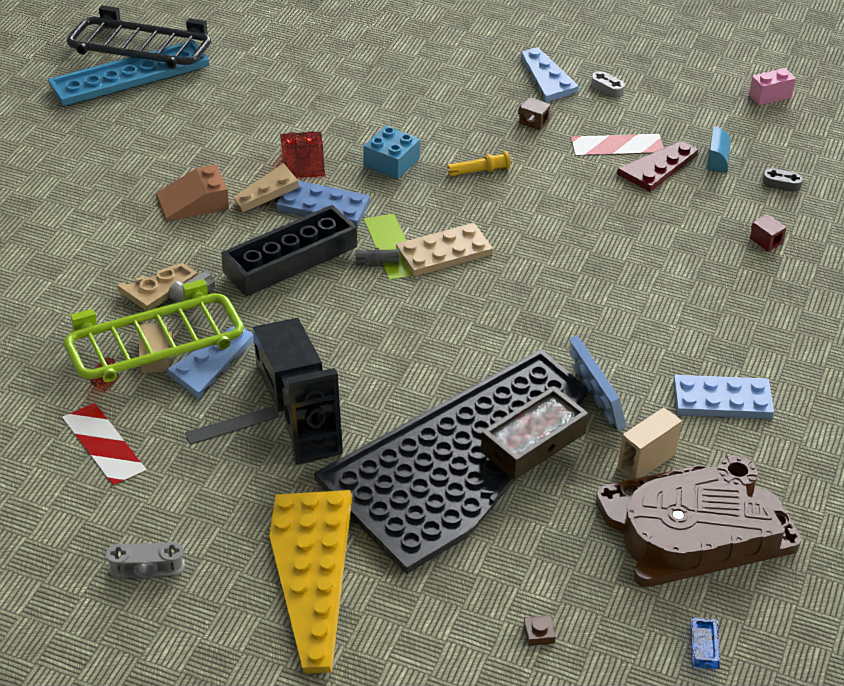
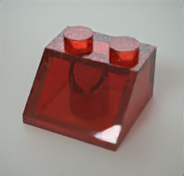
M309 131L280 134L282 164L284 163L296 178L325 176L321 132Z

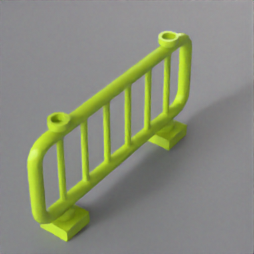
M204 279L182 284L184 300L182 302L97 324L94 309L70 314L73 332L65 337L64 347L79 376L85 379L102 377L105 382H112L116 379L118 372L213 345H217L220 350H225L230 346L231 340L243 334L244 325L231 301L222 294H208L207 283ZM215 302L220 303L235 329L220 333L205 305ZM199 306L216 334L198 340L183 312L184 310ZM177 312L193 339V342L178 346L175 345L161 319L162 316ZM156 318L171 348L153 352L138 323ZM134 324L148 354L130 359L116 329ZM111 331L125 361L107 365L93 335ZM89 337L102 367L92 370L86 369L73 344L74 341Z

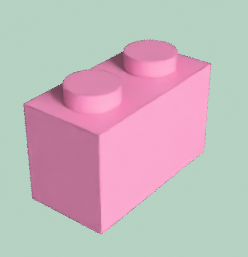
M786 68L752 76L749 96L759 106L792 98L796 78Z

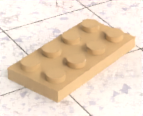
M475 223L396 244L400 257L413 277L493 255V247Z

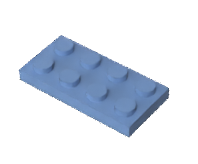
M298 180L300 188L282 195L276 204L277 211L300 216H307L333 204L358 227L370 203V195Z

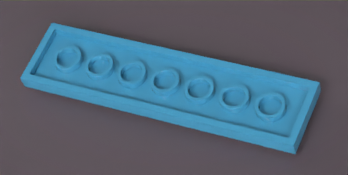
M194 40L190 41L179 57L192 56L199 46ZM184 43L166 47L161 54L174 56ZM203 53L194 64H177L174 69H170L165 65V62L129 57L50 78L48 82L62 106L90 100L94 97L109 95L116 91L127 90L134 86L145 85L156 80H163L167 77L181 75L185 72L200 70L209 66V59Z

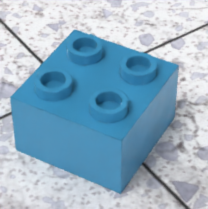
M386 125L363 145V165L395 179H399L420 159V139Z

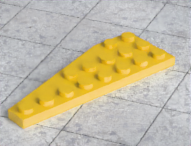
M350 490L275 495L269 536L305 674L332 673L352 503Z

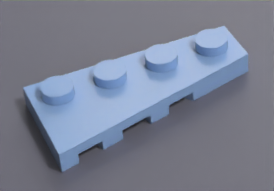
M233 326V327H231L230 329L226 330L225 332L234 330L235 327ZM244 328L243 334L231 340L230 346L225 350L218 349L217 345L196 350L167 369L168 376L200 399L204 395V390L208 386L211 387L217 381L216 377L222 371L225 372L230 367V362L233 359H237L254 341L253 334Z

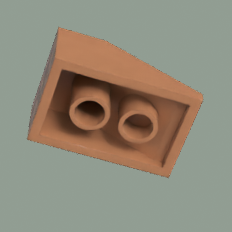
M217 164L196 168L156 193L166 221L229 209L228 189Z

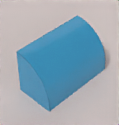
M713 126L707 170L727 172L731 140L723 129Z

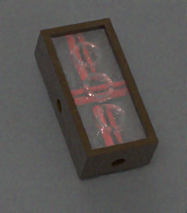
M553 386L483 430L480 452L513 480H516L586 434L588 412Z

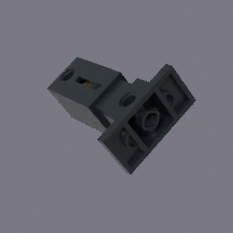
M298 317L252 327L256 366L278 412L285 411L286 429L292 441L295 464L298 465L343 454L339 384L336 369L323 370L322 361Z

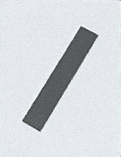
M272 406L187 431L185 434L189 443L192 444L276 419L280 416L275 407Z

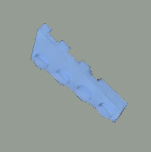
M538 47L522 52L521 59L528 72L532 73V79L538 84V90L540 93H543L545 102L578 93L579 86Z

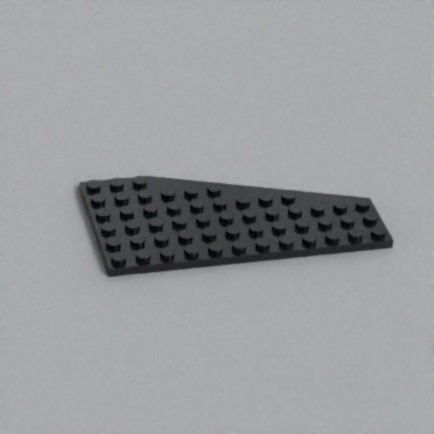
M540 349L314 473V480L326 492L350 490L352 494L350 517L408 574L468 538L516 481L480 452L482 431L553 386L578 405L587 396L588 388Z

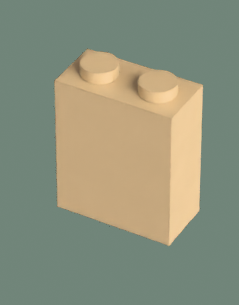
M663 407L622 435L617 469L628 478L635 479L644 477L676 454L682 421Z

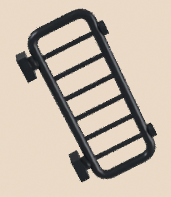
M103 5L99 8L100 17H88L82 20L66 39L67 44L75 48L81 55H85L88 51L153 60L165 62V65L170 69H174L177 64L191 65L196 63L211 44V38L207 32V21L189 18L186 21L187 30L121 21L119 8ZM93 24L100 25L86 42L75 41L87 26ZM104 26L117 28L103 45L90 43ZM122 28L135 30L121 48L107 46ZM139 31L152 33L139 50L125 49ZM156 34L169 35V38L157 53L143 51ZM174 36L188 38L174 56L161 54ZM192 39L203 41L192 56L179 57Z

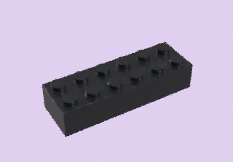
M332 204L221 252L223 273L247 297L357 248V226Z

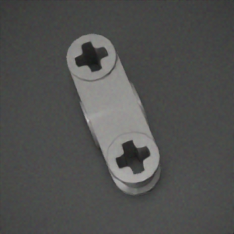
M178 542L114 544L106 551L107 560L110 562L108 571L110 576L115 579L175 577L185 571V562L182 559L184 549ZM171 549H174V556H172ZM118 551L121 552V557H120V558H119V556H118ZM172 562L174 564V569H171Z

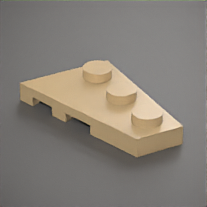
M283 163L235 195L234 200L243 213L298 189L300 185L296 177Z
M179 263L157 271V275L148 278L144 276L138 277L134 283L128 285L124 282L117 284V291L145 311H149L169 299L168 291L172 284L177 281L186 283L196 277L198 273L187 265Z

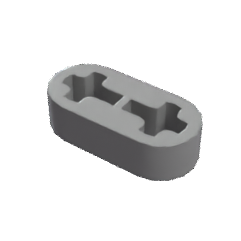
M601 71L592 74V87L612 97L623 95L625 85L623 81Z

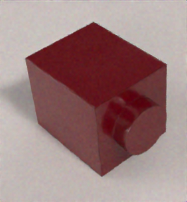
M767 214L752 223L750 239L769 252L783 244L787 227Z

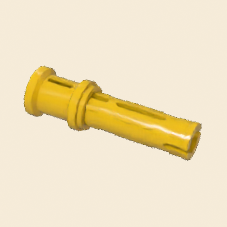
M503 151L502 154L492 156L491 154H486L481 159L447 164V169H450L447 170L448 175L452 177L484 170L493 172L495 169L500 168L510 169V156L507 151Z

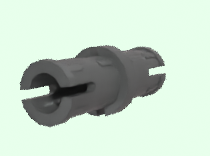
M375 248V250H355L356 264L375 263V265H380V263H399V249L379 250V248Z

